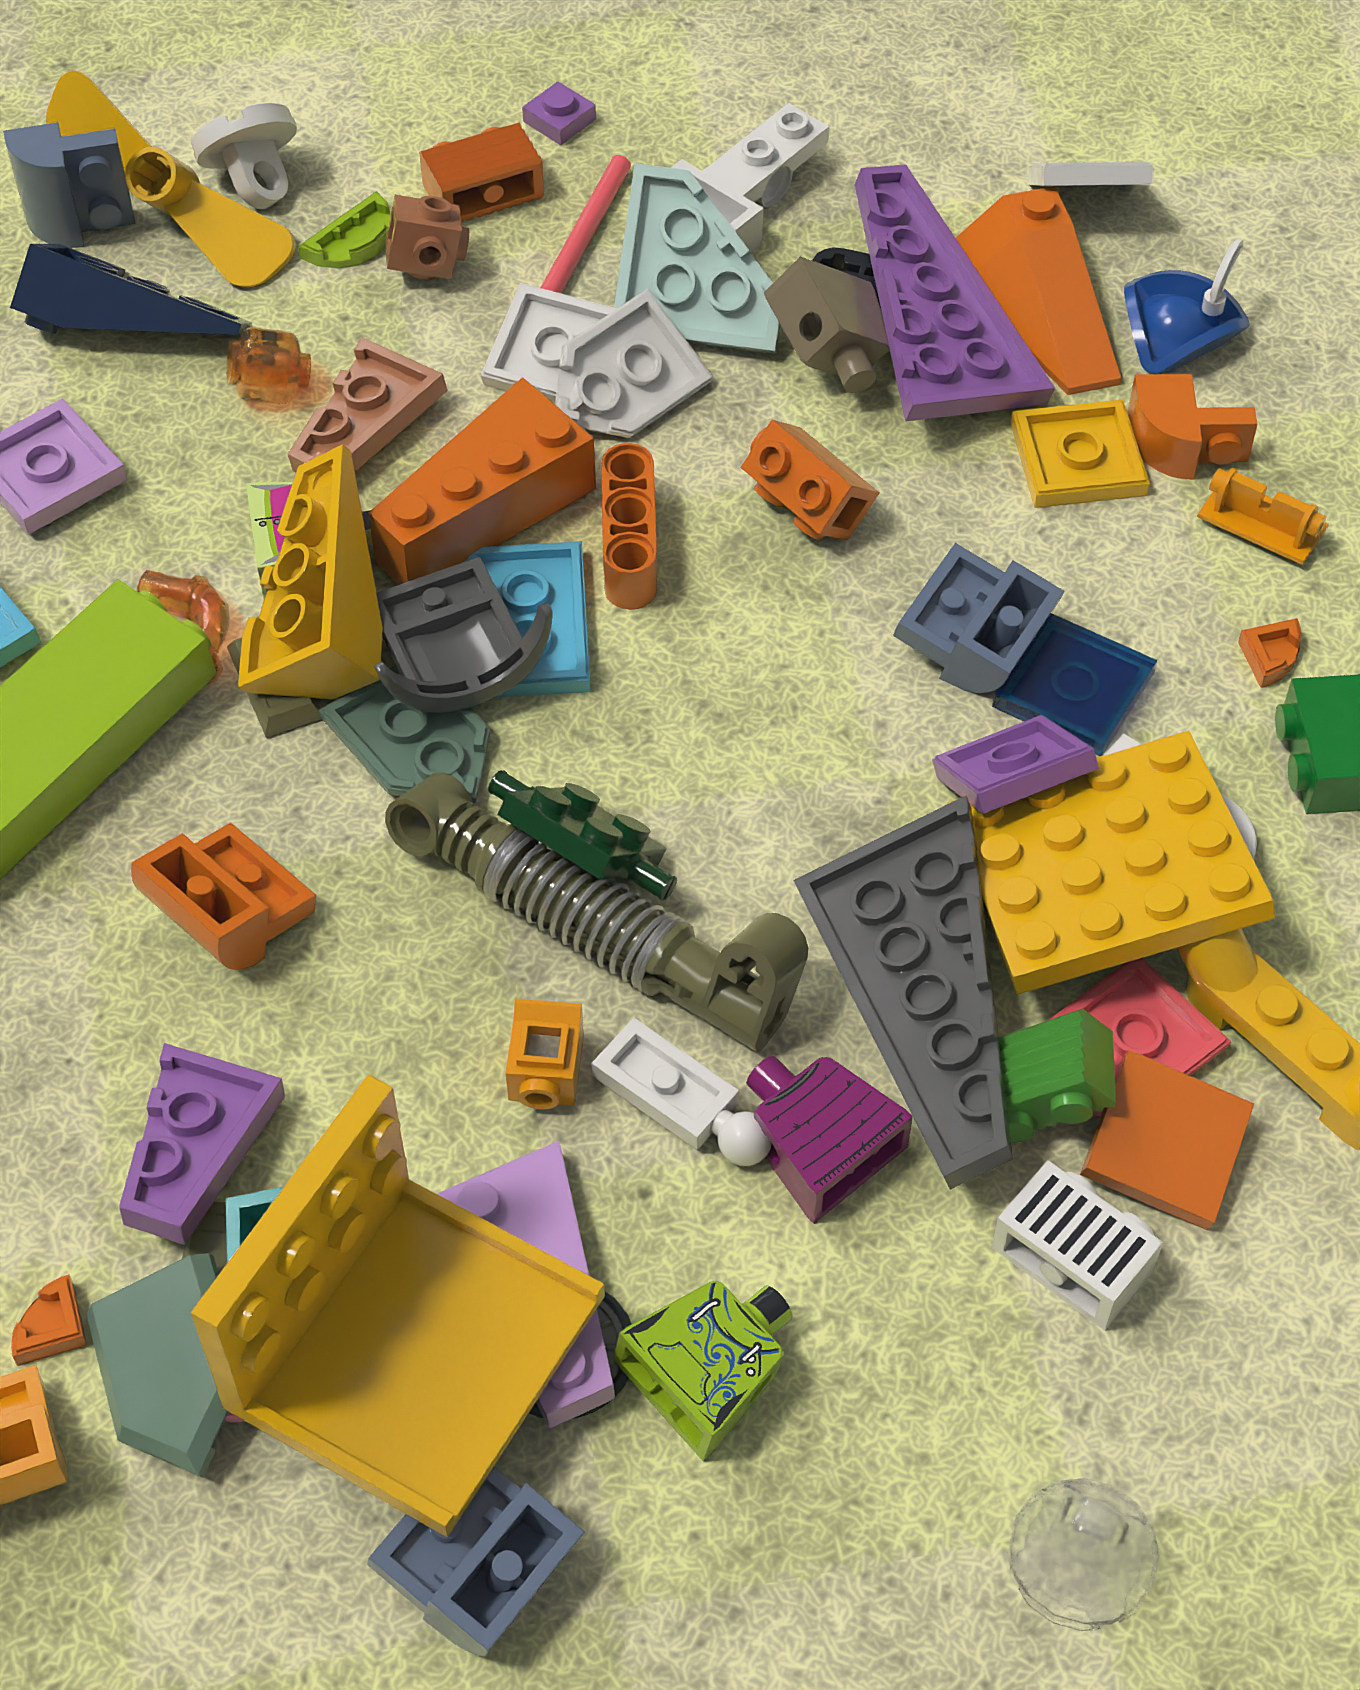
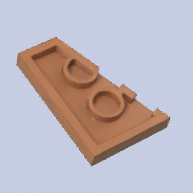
M361 337L354 348L356 359L348 371L340 370L332 383L335 393L326 406L316 408L288 452L293 472L297 471L299 465L342 444L351 450L354 471L356 472L448 391L443 373Z

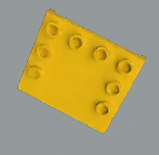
M368 1074L191 1311V1316L225 1410L448 1538L604 1299V1283L411 1181L407 1170V1158L405 1157L400 1130L401 1124L398 1118L394 1089L392 1086Z

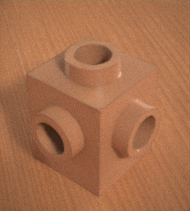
M395 194L385 241L387 269L407 272L409 275L422 280H432L436 277L452 280L456 260H465L469 243V228L461 226L459 205L451 204L437 196H423L419 199Z

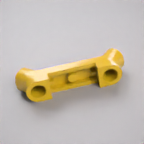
M1242 928L1177 947L1189 973L1185 988L1189 1002L1219 1030H1222L1228 1024L1237 1030L1323 1107L1319 1120L1343 1142L1356 1150H1360V1043L1251 949Z

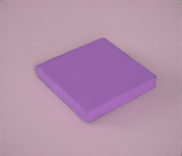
M1042 715L936 755L932 759L938 780L960 797L967 795L969 803L982 814L1099 769L1093 747Z

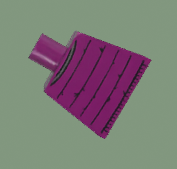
M769 1056L761 1061L747 1078V1086L763 1101L755 1110L754 1119L761 1127L763 1133L772 1142L771 1149L765 1158L806 1217L813 1224L909 1146L913 1116L905 1108L830 1057H820L795 1076L775 1056Z

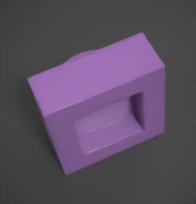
M559 81L522 107L523 122L559 145L565 143L596 120V104Z

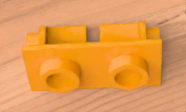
M1220 468L1216 471L1209 486V490L1213 492L1197 514V517L1301 565L1304 564L1329 526V523L1325 522L1327 517L1318 513L1319 507L1317 505H1309L1280 491L1276 493L1274 498L1265 495L1267 485L1240 474L1239 470L1231 468L1228 472Z

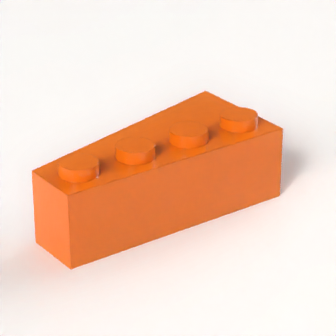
M522 377L368 512L375 564L396 584L400 585L463 563L468 559V556L481 548L498 546L596 489L594 438Z

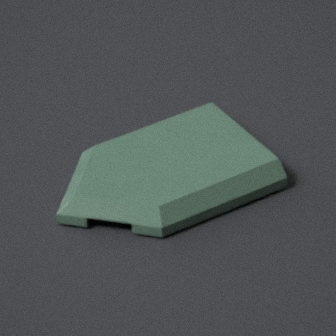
M396 665L389 668L394 673L400 675ZM379 680L350 692L318 710L321 719L389 795L401 796L430 775L446 773L454 776L465 786L472 802L476 804L490 737V727L471 707L443 713L418 711L400 702Z
M209 1253L189 1255L92 1303L86 1314L117 1440L202 1478L216 1452L212 1445L228 1413L222 1406L191 1316V1311L219 1275L214 1256Z

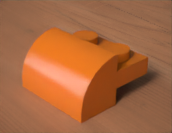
M231 822L196 843L181 833L136 859L131 864V877L137 890L229 969L241 970L260 963L265 959L266 942L315 913L316 894Z

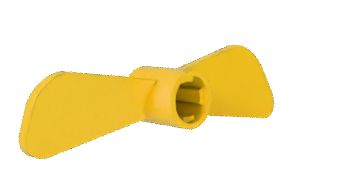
M69 71L60 77L47 108L46 124L58 122L61 136L115 129L125 170V180L130 192L157 210L171 215L228 282L242 288L257 287L272 279L291 261L296 251V240L289 229L200 184L196 172L190 166L163 149L152 147L91 78L79 71Z

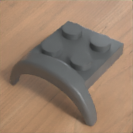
M480 557L376 593L383 627L382 637L400 675L390 670L383 661L375 664V670L383 685L395 698L418 711L431 713L457 711L479 705L507 692L518 685L535 668L546 649L550 637L553 612L550 605L545 603L538 606L534 621L522 638Z

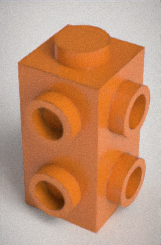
M773 419L766 428L756 435L751 443L750 453L740 467L757 481L754 490L762 498L778 507L785 505L796 514L793 523L805 534L820 541L824 536L848 540L880 494L879 491L801 427Z

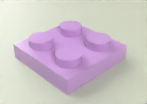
M63 398L0 432V503L28 535L127 481L123 463Z

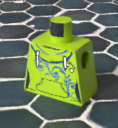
M711 1281L621 1331L613 1361L700 1459L704 1461L715 1451L776 1377L784 1357V1352L772 1335L792 1320V1311L783 1296L771 1286H764L742 1304L722 1282Z

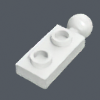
M635 1018L622 1029L591 1063L592 1076L696 1150L700 1148L712 1133L718 1136V1145L723 1156L735 1165H755L762 1161L771 1149L772 1142L763 1133L761 1127L754 1119V1113L745 1111L735 1114L731 1113L739 1104V1090Z

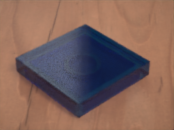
M1051 613L1005 683L995 691L992 707L1022 721H1027L1040 715L1045 716L1093 747L1096 755L1103 756L1154 675L1157 660Z

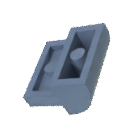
M57 122L3 131L27 225L31 232L40 240L48 244H62L69 248L84 247L82 232L136 224L115 129L61 136L59 123Z
M955 543L901 618L893 636L943 666L944 669L939 677L940 680L967 692H991L1005 683L1065 591L1014 560L1006 571L1003 572Z
M493 1467L448 1538L405 1514L370 1555L367 1565L424 1613L423 1620L448 1640L474 1655L485 1656L585 1531L527 1483L521 1489L496 1467Z

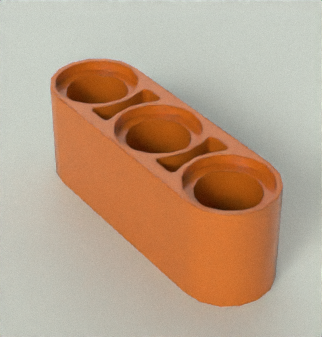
M623 443L609 448L603 455L601 462L604 591L606 598L613 605L621 609L634 610L650 604L656 597L657 592L654 460L652 454L645 447L633 443Z

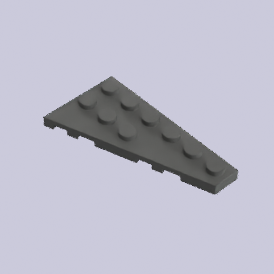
M967 795L793 880L950 1190L1013 1159L973 814Z

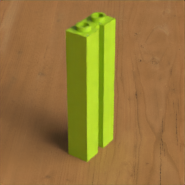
M117 579L0 685V880L217 675L209 651L211 641L207 634L193 621L186 619L181 622L169 614L160 600L149 591L141 590L138 593L120 579Z

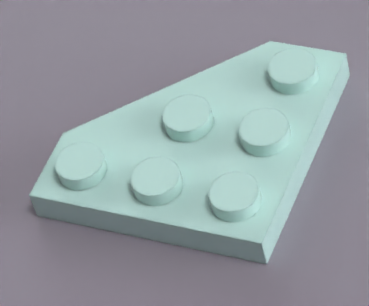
M635 163L614 308H619L648 288L688 343L777 354L781 325L764 296V292L773 284V281L768 277L732 226L705 193L690 170Z

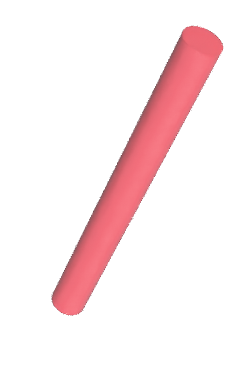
M622 155L612 157L540 288L563 293L631 168V163L626 157Z

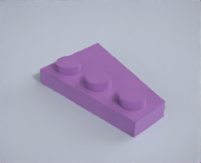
M164 1043L159 1060L161 1073L157 1087L152 1088L147 1103V1124L142 1140L136 1143L119 1209L123 1225L185 1245L285 1098L282 1078Z

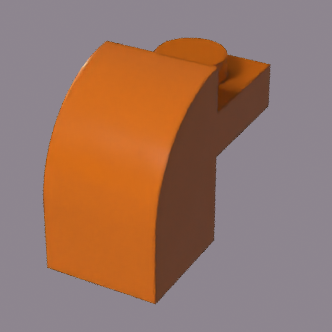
M1135 374L1127 413L1141 458L1150 467L1171 477L1194 480L1198 462H1213L1223 465L1249 461L1258 425L1255 407L1197 408L1192 374Z

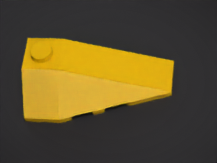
M342 444L299 465L277 529L285 537L275 566H265L259 583L267 589L259 618L248 617L242 635L238 688L246 693L336 699L380 680L374 666L381 662L383 627L351 450Z

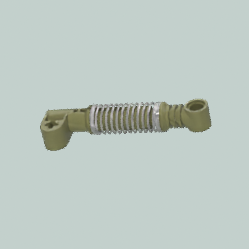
M434 773L389 804L385 812L386 827L395 844L403 851L414 856H425L431 852L438 857H443L444 861L456 865L457 869L468 873L470 877L474 878L478 891L483 893L486 898H490L493 902L502 901L504 909L514 908L516 916L526 915L528 923L538 922L539 930L545 931L549 929L551 938L561 936L563 945L573 943L575 952L585 951L586 957L589 960L597 958L599 967L609 965L611 974L621 972L623 982L632 981L633 988H638L639 991L649 996L663 994L756 1052H760L766 1046L786 1018L807 962L809 950L805 935L800 927L790 918L778 913H765L756 918L719 952L695 938L693 926L686 923L684 919L675 916V913H665L663 906H653L651 899H641L639 892L629 891L626 884H617L615 877L598 879L578 865L571 863L567 858L559 856V853L554 850L547 849V846L543 843L539 844L538 840L516 826L501 822L495 816L486 814L482 808L473 806L469 792L454 776L446 773ZM606 882H610L612 887L606 884ZM618 889L623 890V891H624V894H622L621 892H619ZM514 892L513 902L508 903L509 895ZM629 897H635L636 901L632 900ZM641 904H647L648 909ZM654 911H658L660 916L654 913ZM754 967H756V972H757L760 976H758L757 974L753 973L751 970H752Z

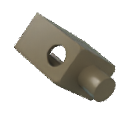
M800 256L764 292V296L797 355L806 366L839 376L845 390L849 393L864 391L872 386L876 380V373L872 366L890 350L882 311L872 283Z

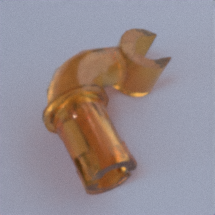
M146 570L140 577L137 592L147 590L160 600L167 611L180 613L186 619L197 622V625L207 634L211 641L209 651L217 675L206 685L216 681L223 669L218 653L226 639L230 625L228 603L220 591L209 584V580L205 576L195 575L190 579Z

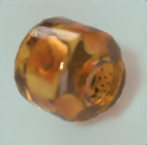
M250 327L242 332L239 340H230L226 379L228 385L235 386L242 400L270 404H288L296 396L298 386L308 387L311 373L310 353H301L299 340L294 333Z

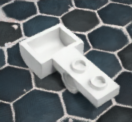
M788 103L703 171L683 159L671 168L690 170L705 193L751 253L761 244L763 238L764 208L756 204L755 201L766 208H771L784 197L790 186L793 171L828 143L829 126Z

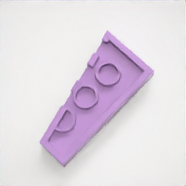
M560 1141L437 1193L439 1196L589 1275ZM597 1309L536 1401L549 1429L615 1399L614 1386Z

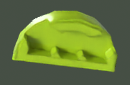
M377 191L300 244L298 246L300 259L316 266L338 269L360 265L376 257L385 248L390 221L388 202Z

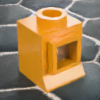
M515 998L513 1025L505 1073L508 1100L520 1101L527 1107L540 1110L551 1109L558 1104L575 1106L584 1040L582 1004Z

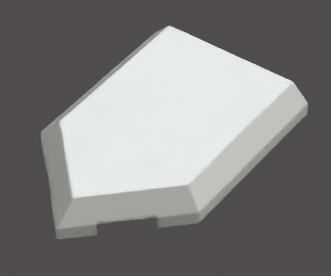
M647 288L562 346L555 405L584 429L630 439L711 383L714 377Z

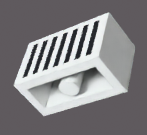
M1047 1160L998 1217L991 1248L1105 1331L1154 1272L1163 1242L1154 1236L1152 1229L1141 1218L1129 1212L1121 1213L1100 1198L1093 1186L1082 1176L1070 1171L1064 1172Z

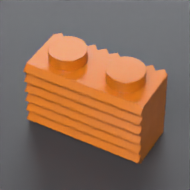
M520 122L501 128L490 127L481 134L454 142H440L430 149L419 152L422 183L429 196L441 197L451 204L459 205L461 223L465 219L469 221L475 216L479 218L485 213L489 215L495 210L499 212L504 207L509 209L514 204L522 205L524 201L531 202L534 198L538 200L544 196L541 156H538L537 150L534 149L528 135L526 136Z

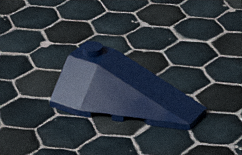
M62 244L29 245L10 306L11 309L26 314L24 323L54 334L57 333L58 327L240 335L249 332L252 325L250 321L200 300L180 295L179 299L169 296L170 290L157 282L130 275L125 279L123 276L126 269Z

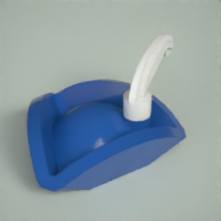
M1237 238L1230 245L1214 281L1188 271L1165 270L1150 273L1124 285L1129 322L1139 360L1145 371L1153 374L1174 371L1222 346L1250 326L1248 317L1240 304L1224 288L1235 261L1244 249V240Z

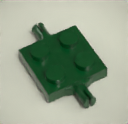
M504 770L498 771L491 779L488 792L503 800L497 815L598 879L623 878L628 883L634 882L657 896L661 901L666 900L672 894L677 884V877L658 867L667 848L649 838L650 829L640 821L622 814L613 816L598 806L600 799L597 795L576 784L566 783L564 787L548 788L545 786L528 787L507 774Z

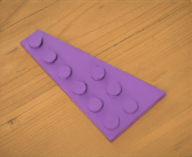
M894 165L861 168L854 185L905 422L1048 404L1055 390L1054 385L908 166Z

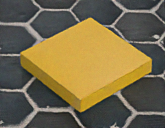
M1123 399L1012 411L1011 427L1034 508L1147 496L1150 483Z

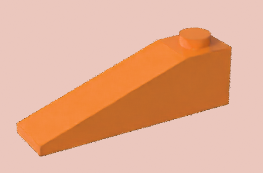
M1055 186L1003 195L956 237V240L1044 372L1067 395L1120 385L1121 375L1074 225Z

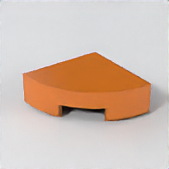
M1297 618L1241 630L1238 643L1260 688L1278 682L1293 668L1302 638L1301 627Z
M70 1274L45 1285L37 1293L39 1297L29 1306L20 1322L16 1323L12 1333L11 1349L12 1357L17 1366L87 1345L76 1292Z

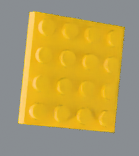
M1189 730L1097 757L1099 769L982 814L970 804L973 814L983 906L1017 995L1275 919L1273 898Z

